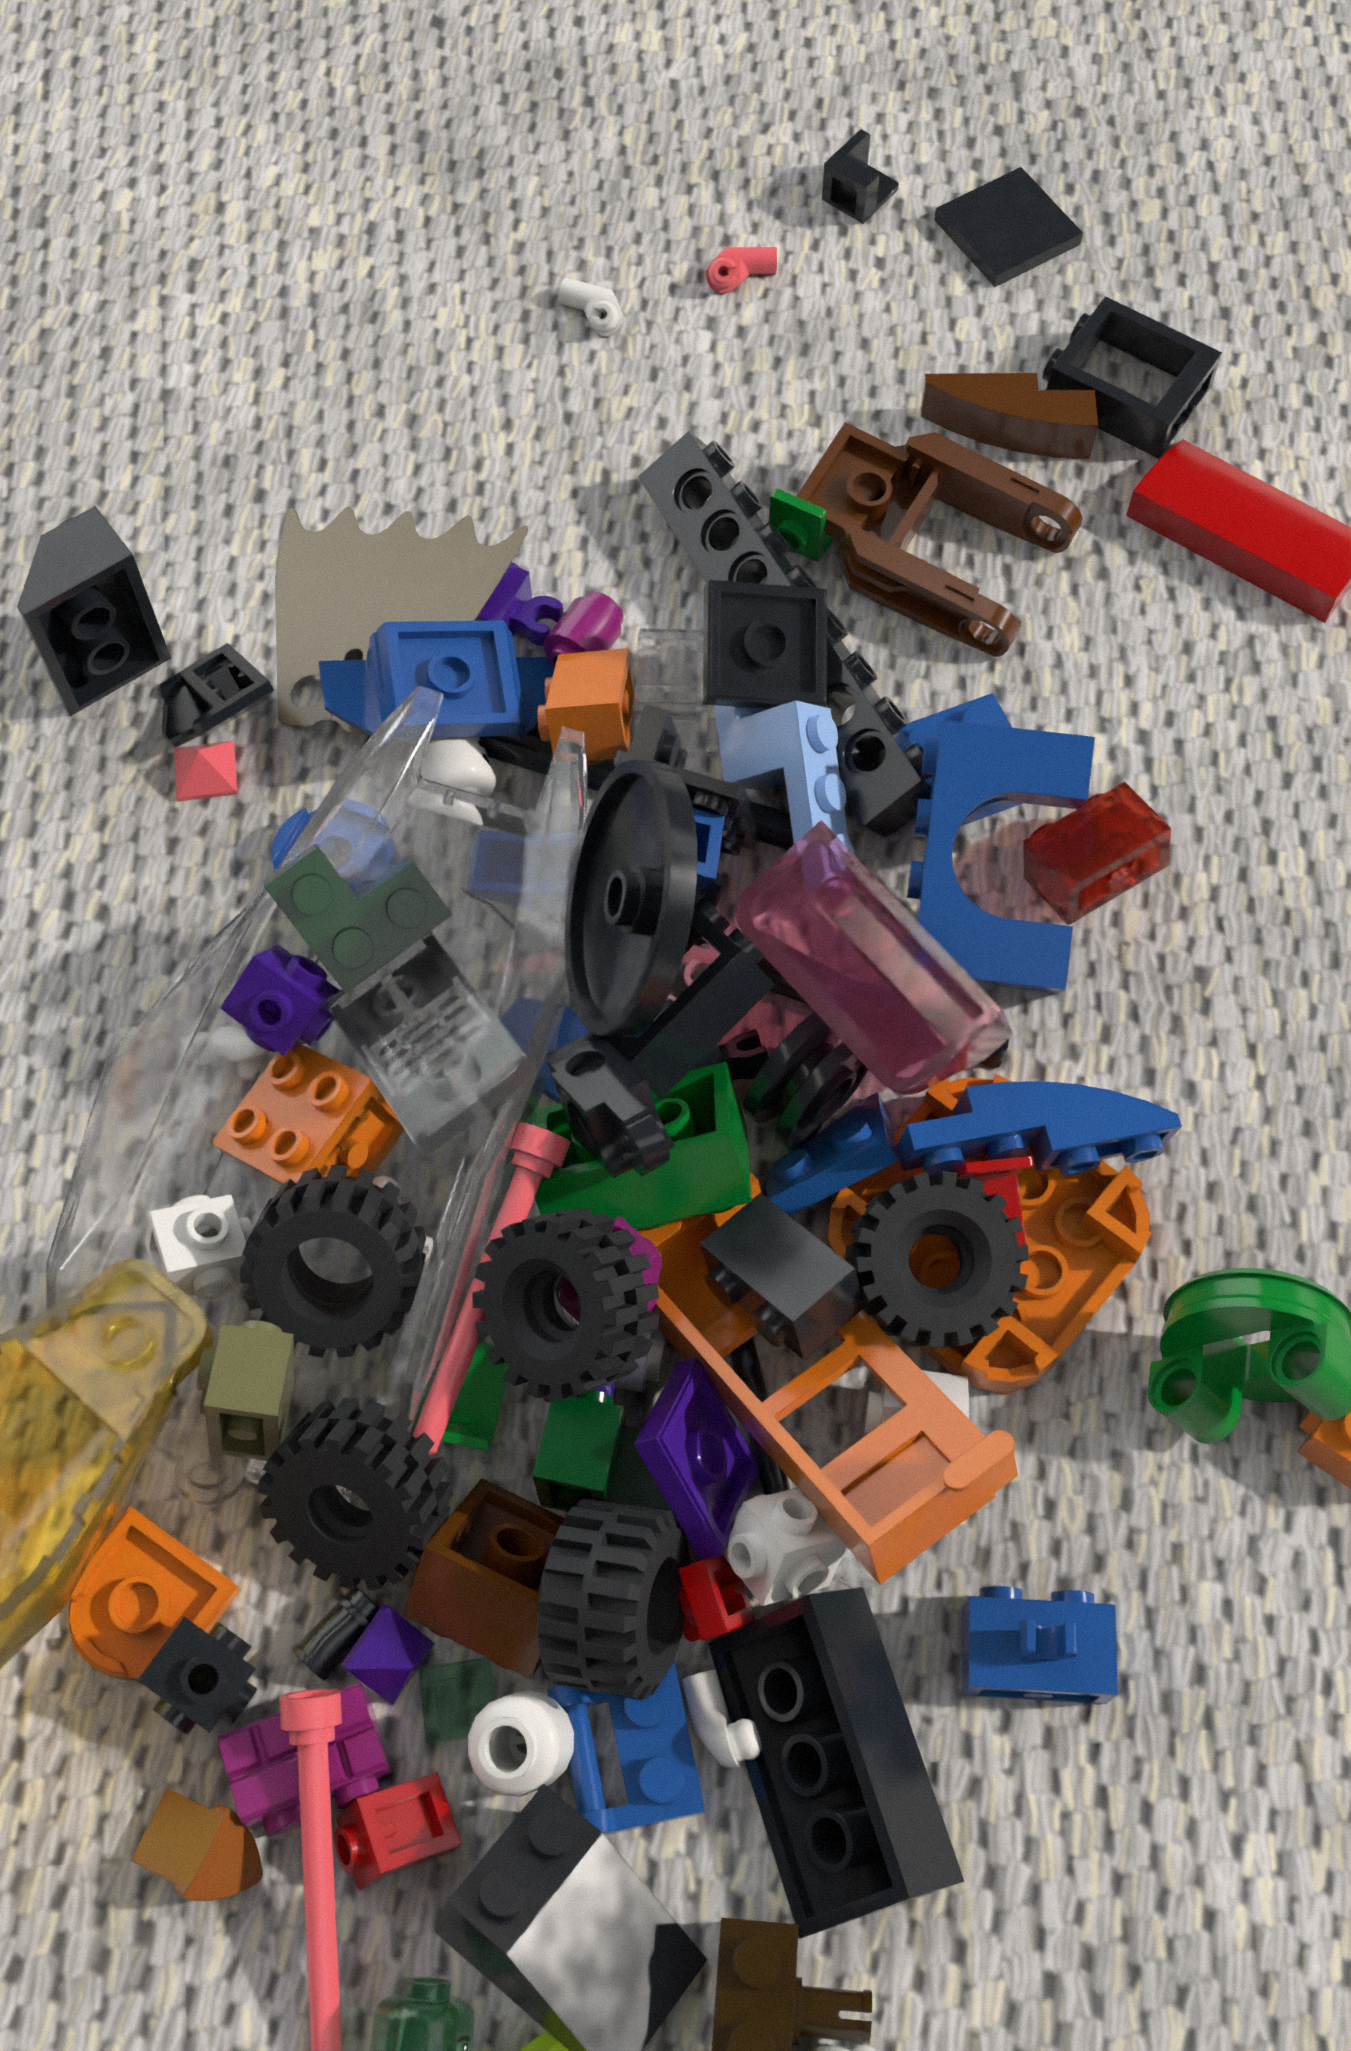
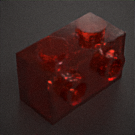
M1124 781L1104 794L1098 793L1091 796L1080 810L1077 809L1054 823L1043 824L1029 838L1023 840L1024 879L1069 926L1168 867L1171 827Z

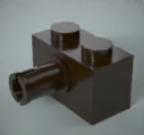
M721 1917L711 2051H792V2044L798 2045L800 2037L861 2042L862 2045H869L872 2021L842 2019L839 2017V2011L872 2013V1990L863 1989V1991L803 1986L802 1977L796 1976L799 1924Z

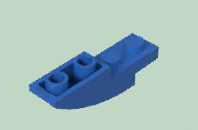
M1045 1081L999 1082L966 1087L953 1109L954 1116L907 1124L896 1148L902 1171L923 1167L924 1172H928V1174H937L941 1171L948 1172L963 1164L964 1159L988 1155L989 1160L1017 1158L1026 1154L1029 1151L1028 1147H1030L1037 1172L1059 1168L1062 1175H1074L1096 1168L1100 1165V1160L1123 1156L1126 1163H1137L1155 1158L1164 1152L1163 1147L1182 1125L1177 1113L1146 1100L1112 1090L1072 1083Z

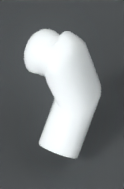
M567 277L563 279L559 290V304L583 310L591 328L601 336L615 334L621 328L624 315L611 289Z
M716 1669L697 1673L681 1680L695 1732L717 1762L723 1767L739 1768L740 1761L757 1758L762 1750L756 1725L749 1719H741L735 1723L730 1722Z

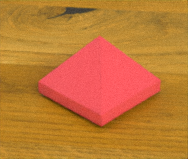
M234 741L174 748L176 797L178 802L238 794Z

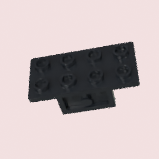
M644 704L629 753L617 750L613 762L615 768L630 759L647 760L671 766L685 783L694 809L725 816L720 852L738 856L742 847L756 851L759 844V836L745 788L685 770L687 750L680 748L681 735L676 730L670 711Z

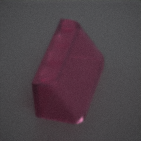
M822 820L741 894L736 906V920L740 930L765 955L764 957L888 1090L901 1095H912L922 1092L985 1060L1013 1035L1005 1012Z

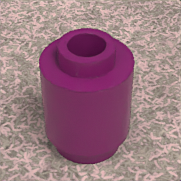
M596 591L587 592L584 597L574 599L544 640V651L551 667L555 670L558 654L610 650L620 637L622 631L621 624L624 616L618 604L609 596Z

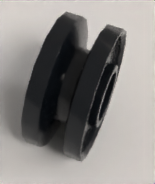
M828 1006L810 1014L777 1046L759 1070L743 1102L744 1113L756 1123H765L783 1111L775 1130V1137L777 1141L789 1150H796L812 1139L819 1132L822 1124L846 1104L868 1073L877 1054V1044L860 1032L848 1037L837 1046L845 1027V1018Z

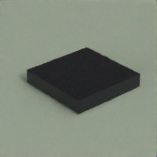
M1022 167L937 207L934 221L994 287L1079 246L1083 232Z
M708 580L704 586L703 705L770 709L796 700L827 707V589Z

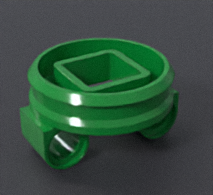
M1230 1268L1194 1277L1175 1290L1167 1299L1163 1309L1165 1324L1160 1336L1162 1360L1154 1361L1150 1364L1148 1399L1154 1409L1196 1441L1203 1444H1212L1229 1435L1239 1420L1242 1398L1258 1402L1299 1401L1313 1414L1324 1420H1336L1351 1412V1311L1334 1293L1322 1285L1301 1276L1277 1270ZM1262 1331H1270V1340L1247 1344L1239 1338L1240 1336Z

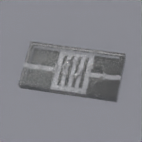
M432 931L347 994L343 989L340 990V994L329 1009L335 1015L334 1021L413 1144L425 1158L429 1157L539 1074Z

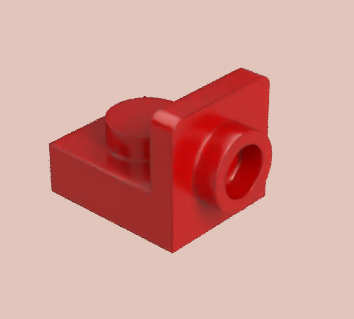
M723 1555L711 1557L678 1569L682 1580L679 1588V1598L682 1610L686 1616L683 1631L688 1641L694 1642L700 1639L704 1641L731 1632L756 1620L742 1579L735 1574Z
M438 1772L357 1798L336 1819L338 1825L334 1833L336 1854L343 1870L346 1873L353 1874L358 1890L374 1886L387 1875L452 1853L462 1845Z

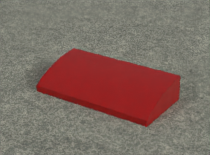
M1184 439L1170 448L1133 490L1126 513L1127 517L1326 623L1351 587V527Z

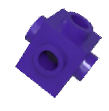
M278 944L252 957L220 1009L246 1028V1035L256 1045L271 1052H278L284 1056L305 1043L313 1047L319 1042L335 1019V1015L329 1009L341 991L326 980V972L316 962L301 955H292Z

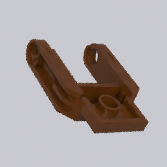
M846 422L796 496L827 511L825 534L840 541L837 556L850 589L930 629L993 657L1002 656L1008 651L1021 629V621L1016 620L1014 615L1001 604L979 594L980 588L905 551L929 514L933 500L938 499L990 526L1053 553L1065 551L1082 524L1080 510L1064 495L936 432L909 437L906 445L895 447ZM1039 516L1053 519L1061 529L1050 526ZM982 622L987 623L988 625L992 626L995 630H993V629L987 627V626L984 625Z

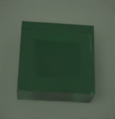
M485 1657L418 1668L426 1743L432 1745L468 1739V1734L475 1717L489 1702L496 1700L492 1660Z

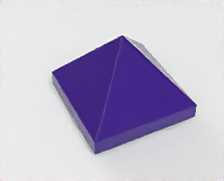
M383 1604L340 1666L380 1697L394 1705L435 1643L389 1606Z

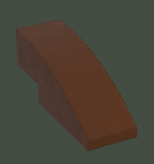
M1037 373L925 374L920 407L921 417L967 438L1015 452L1053 458L1090 459L1098 429L1095 390H1038Z

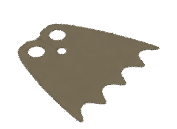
M351 507L343 509L329 525L317 532L305 530L300 523L296 510L290 508L284 521L275 574L278 720L283 724L299 727H311L320 721L331 720L339 723L341 728L348 733L369 735L324 709L323 696L319 702L309 708L297 707L291 698L295 685L307 676L320 677L319 661L344 660L346 654L353 649L361 650L363 653L362 660H366L370 636L377 632V629L384 622L475 621L528 533V526L520 527L507 539L496 545L484 546L478 543L473 519L469 515L459 520L443 535L434 539H425L416 532L413 515L410 511L402 513L387 529L371 535L360 530L354 510Z

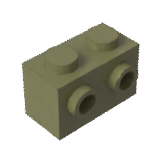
M249 1320L242 1322L240 1326L222 1324L217 1347H204L198 1370L197 1390H202L200 1414L205 1415L209 1453L267 1461L283 1442L295 1385L294 1334L283 1333L281 1328L272 1323Z

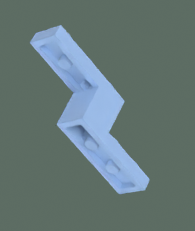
M702 608L703 622H704V608ZM796 700L770 709L714 705L724 781L753 790L768 789L786 783L800 889L835 893L855 888L852 869L855 856L852 844L848 839L844 810L846 791L839 774L836 752L838 732L832 719L831 708Z

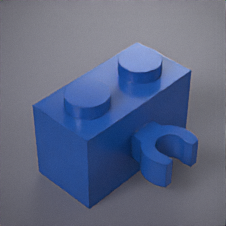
M1008 1586L982 1587L979 1589V1597L969 1596L962 1607V1696L1107 1704L1118 1695L1115 1604L1095 1603L1093 1593L1080 1590L1054 1591L1051 1593V1601L1023 1599V1591L1021 1589Z

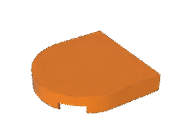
M129 1506L85 1561L72 1582L68 1598L70 1600L69 1625L72 1642L82 1658L100 1672L117 1679L139 1678L183 1617H186L206 1633H209L241 1591V1588Z

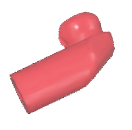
M777 247L725 248L708 266L706 271L707 283L714 291L727 293L738 287L749 275L776 274Z

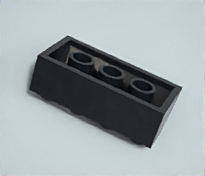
M863 1587L808 1594L708 1643L732 1723L741 1719H749L755 1723L762 1746L759 1756L752 1760H744L794 1922L799 1924V1939L964 1882Z

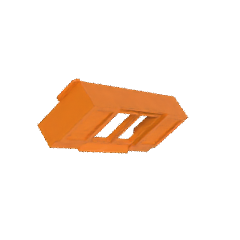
M750 1172L751 1198L753 1199L762 1192L758 1179ZM746 1204L737 1205L723 1213H704L670 1221L656 1229L641 1228L637 1232L644 1238L649 1239L661 1253L662 1269L658 1280L659 1298L656 1302V1313L660 1314L658 1330L684 1360L697 1357L701 1361L725 1405L802 1494L815 1505L821 1518L879 1585L996 1497L995 1493L1018 1476L1014 1456L1015 1443L1012 1435L1000 1429L985 1436L863 1309L835 1333L843 1344L761 1402L723 1359L759 1332L753 1325L748 1312L737 1303L732 1307L726 1306L710 1290L704 1278L709 1271L700 1246L704 1239ZM862 1362L904 1407L820 1469L779 1421Z

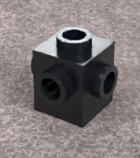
M183 1617L137 1680L161 1697L152 1710L186 1735H189L196 1724L209 1733L219 1720H222L231 1727L257 1691V1688L248 1682L256 1668L244 1660L252 1646L218 1621L209 1633H206L186 1617ZM199 1664H209L217 1672L215 1684L207 1691H196L188 1682L190 1671Z

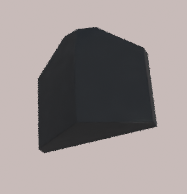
M226 643L160 684V694L164 700L162 733L172 746L178 747L216 730L269 699L274 688L261 672L229 643Z

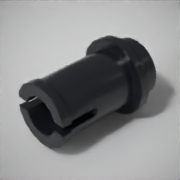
M356 1587L355 1590L350 1589L346 1594L339 1590L334 1595L339 1602L299 1643L292 1647L297 1657L323 1681L327 1680L334 1668L349 1654L380 1609L359 1587Z

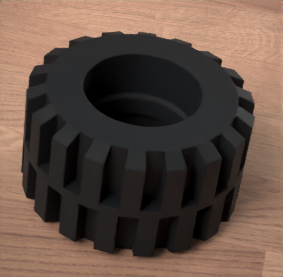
M331 1165L326 1177H322L316 1167L304 1171L297 1184L289 1179L279 1187L274 1198L268 1200L242 1253L246 1258L240 1268V1281L244 1284H250L244 1296L249 1310L261 1308L263 1313L259 1321L272 1323L281 1328L283 1333L294 1334V1348L297 1342L309 1345L308 1355L323 1358L327 1348H336L338 1358L354 1356L358 1343H361L368 1352L381 1345L385 1332L393 1336L402 1326L405 1313H409L424 1269L426 1253H423L426 1236L423 1226H414L418 1215L417 1210L411 1201L399 1205L397 1198L400 1189L390 1181L383 1188H380L372 1183L376 1173L361 1168L358 1178L347 1176V1165ZM322 1237L345 1241L363 1254L370 1265L372 1275L353 1283H336L323 1279L307 1266L301 1256L299 1245L305 1241Z
M583 1499L567 1513L553 1540L546 1559L537 1611L540 1657L548 1679H553L554 1684L636 1700H646L649 1695H653L657 1691L674 1661L686 1619L679 1598V1588L682 1580L678 1569L690 1565L686 1535L672 1511Z

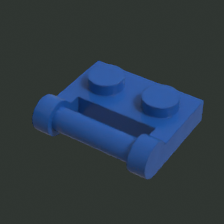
M675 1662L672 1663L657 1691L653 1695H649L646 1700H636L560 1685L547 1690L548 1697L556 1700L568 1714L574 1730V1751L568 1768L576 1811L605 1836L705 1813ZM607 1702L609 1703L628 1805L614 1808H606L587 1709L589 1706Z

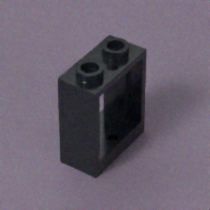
M1105 296L1091 315L1084 313L1079 318L1070 336L1068 346L1064 350L1057 348L1052 353L1045 366L1042 378L1048 381L1046 390H1095L1098 429L1160 459L1210 390L1222 352ZM1103 341L1177 377V379L1157 406H1154L1079 368L1098 343Z
M704 897L694 905L684 955L701 938L720 955L639 1037L637 1035L631 1038L604 1036L647 1079L650 1090L660 1099L775 985L757 966L765 956L762 951L737 927L728 936L723 933L731 924ZM569 993L563 1000L575 1012Z

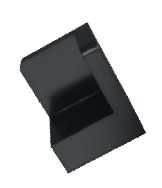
M860 129L824 163L822 200L864 224L898 191L899 183L868 165L871 135Z

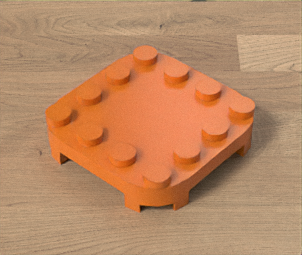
M996 1073L993 1080L966 1077L949 1082L946 1077L926 1091L924 1102L895 1133L896 1145L907 1124L954 1116L953 1109L966 1087L1012 1081ZM1028 1147L1029 1151L1020 1157L1032 1156L1030 1147ZM985 1155L964 1159V1163L987 1161L989 1157ZM1032 1156L1033 1167L1017 1173L1025 1239L1029 1250V1260L1021 1262L1020 1274L1028 1275L1025 1290L1017 1291L1013 1298V1301L1018 1303L1011 1316L1002 1317L997 1322L999 1325L998 1329L988 1336L973 1339L974 1342L945 1348L930 1349V1347L924 1346L920 1348L953 1375L967 1376L968 1383L980 1390L992 1391L999 1395H1009L1018 1389L1032 1386L1051 1371L1132 1271L1152 1232L1149 1231L1150 1213L1140 1190L1143 1183L1127 1165L1120 1172H1117L1103 1160H1100V1165L1089 1171L1074 1175H1062L1059 1168L1037 1172ZM899 1159L898 1162L850 1185L848 1188L840 1190L831 1206L826 1245L845 1260L846 1246L851 1245L854 1234L850 1231L855 1220L861 1217L867 1210L865 1206L875 1196L887 1190L888 1187L911 1176L925 1173L924 1168L902 1171ZM927 1234L919 1238L912 1246L909 1254V1266L913 1276L921 1284L930 1288H943L949 1285L956 1278L960 1268L955 1245L946 1237L937 1234Z

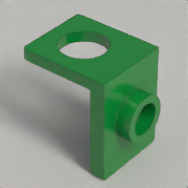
M776 488L770 496L769 522L785 538L790 546V552L798 553L819 562L834 539L825 534L827 511Z
M452 1334L446 1337L441 1361ZM479 1341L441 1441L489 1451L494 1438L507 1383L504 1375L510 1367L506 1362L493 1365L486 1354L487 1351L495 1346L493 1343Z

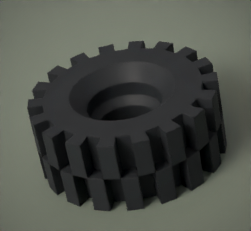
M941 1171L935 1175H928V1172L914 1175L888 1187L887 1190L875 1196L865 1206L867 1210L864 1214L855 1220L850 1231L854 1234L852 1244L846 1246L845 1260L851 1261V1265L856 1269L864 1303L863 1310L879 1323L878 1326L888 1336H896L902 1339V1344L913 1347L924 1346L932 1349L961 1346L974 1342L973 1339L991 1334L999 1328L997 1322L1002 1317L1011 1316L1018 1303L1013 1301L1014 1295L1017 1291L1025 1290L1028 1275L1020 1274L1021 1262L1029 1260L1028 1245L1019 1246L1015 1233L1024 1229L1018 1216L1010 1219L1006 1216L1002 1208L1008 1202L999 1193L990 1196L982 1189L986 1183L973 1177L966 1180L958 1179L956 1172ZM927 1234H937L946 1237L955 1245L960 1256V1268L956 1278L943 1288H930L921 1284L913 1276L909 1266V1254L912 1246L919 1238Z
M577 1208L524 1219L522 1222L510 1224L500 1231L503 1237L490 1240L484 1249V1252L492 1260L478 1263L474 1278L485 1282L484 1290L472 1292L473 1308H484L485 1321L475 1323L479 1338L491 1336L495 1346L486 1352L494 1366L506 1362L510 1367L504 1378L513 1386L528 1382L526 1391L528 1395L536 1398L550 1395L551 1400H564L619 1381V1378L628 1376L639 1367L635 1360L647 1356L653 1345V1342L644 1337L643 1333L658 1329L660 1314L648 1311V1301L658 1299L659 1293L657 1282L645 1285L642 1271L652 1266L646 1253L633 1256L629 1248L637 1239L628 1229L611 1232L615 1219L604 1213L591 1216V1209ZM562 1275L573 1285L579 1298L581 1314L577 1328L566 1318L560 1305L559 1284Z
M343 1398L336 1408L332 1401L329 1400L319 1404L312 1413L309 1411L270 1456L262 1469L266 1472L258 1484V1493L267 1495L259 1507L263 1519L275 1518L277 1521L270 1531L276 1543L279 1544L288 1540L294 1548L288 1556L299 1566L305 1558L317 1565L312 1574L313 1576L326 1582L332 1573L340 1576V1587L355 1590L359 1582L364 1579L368 1591L382 1589L387 1580L394 1585L402 1581L409 1570L413 1571L421 1559L424 1547L449 1516L452 1507L447 1506L453 1496L452 1482L441 1481L449 1470L443 1456L431 1459L428 1455V1452L435 1443L425 1432L415 1438L407 1431L413 1422L412 1420L399 1413L395 1420L392 1421L384 1417L386 1405L371 1401L366 1409L361 1411L357 1398ZM336 1486L344 1487L355 1493L364 1501L370 1511L360 1509L351 1504L341 1495Z

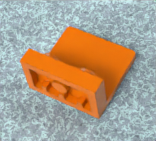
M301 1045L284 1056L277 1053L272 1058L267 1068L215 1136L213 1145L221 1152L281 1185L289 1179L297 1184L304 1171L316 1167L321 1176L326 1177L331 1165H347V1176L358 1178L361 1168L375 1173L405 1131L407 1125L383 1088L373 1078L309 1047Z

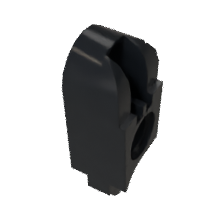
M588 1032L544 1055L557 1093L560 1095L559 1099L573 1138L614 1178L632 1168L642 1177L670 1161L669 1149L675 1145L660 1120L647 1079L603 1035Z

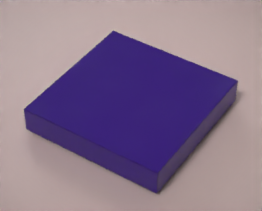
M695 1357L676 1363L634 1445L699 1560L702 1561L711 1557L722 1556L735 1524V1516L749 1495L759 1472V1465L701 1361Z

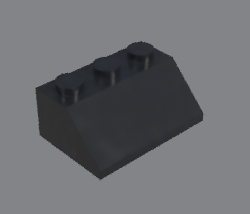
M96 506L63 521L59 526L41 535L17 608L63 707L71 717L171 659L134 556Z

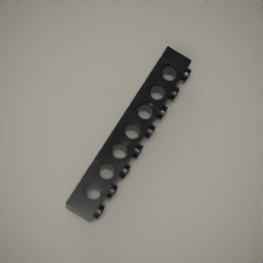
M688 431L638 476L705 582L708 580L760 584L762 579L767 576L765 584L817 588L814 581L801 566L796 564L792 567L784 555L790 550L789 544L770 522H767L765 525L757 515V512L763 508L761 502L744 482H735L729 473L735 468V464L716 441L713 440L706 445ZM739 535L736 543L730 548L733 540ZM827 608L826 708H831L832 719L838 732L836 752L840 779L845 787L846 800L862 825L887 837L897 832L916 817L919 798L930 800L933 776L921 774L924 747L918 742L911 745L901 730L908 725L906 718L890 698L884 696L881 699L871 685L878 679L874 670L858 652L854 651L850 654L842 642V639L848 633L840 620ZM855 704L853 716L842 725L845 711ZM882 749H885L884 761L877 769L872 771L871 765L875 755Z

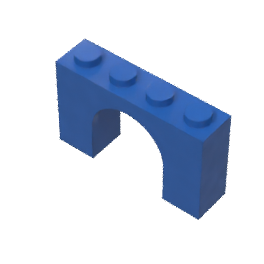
M942 720L937 738L926 737L921 774L933 775L930 800L918 799L914 836L925 837L923 861L911 860L907 886V898L918 899L915 924H903L899 960L911 961L909 976L1057 994L1066 990L1073 926L1007 919L992 915L979 908L966 896L957 881L953 868L952 850L954 839L960 826L971 815L993 804L1016 802L1080 810L1088 800L1095 737Z

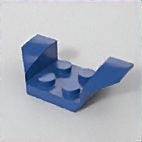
M504 620L384 622L377 629V632L370 636L366 660L318 662L324 709L353 727L386 743L389 734L395 739L518 736L520 739L538 725V706L546 704L545 678L553 677L554 669L549 664L548 657H516L513 636Z

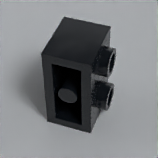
M762 1193L754 1197L752 1202L747 1203L700 1243L709 1271L704 1278L713 1294L728 1307H732L737 1303L750 1314L753 1325L766 1341L775 1347H779L784 1343L803 1360L807 1359L864 1308L856 1269Z

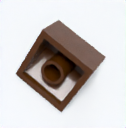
M481 1478L424 1547L402 1615L427 1627L438 1636L449 1638L491 1659L502 1668L513 1670L531 1679L543 1662L540 1657L537 1630L538 1599L543 1570L553 1540L565 1518Z

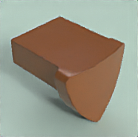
M166 1789L131 1859L132 1862L174 1883L175 1894L192 1901H214L228 1898L257 1884L263 1876L260 1854L255 1839L249 1828L242 1825L239 1816L232 1809L222 1804H217L211 1810L169 1789Z

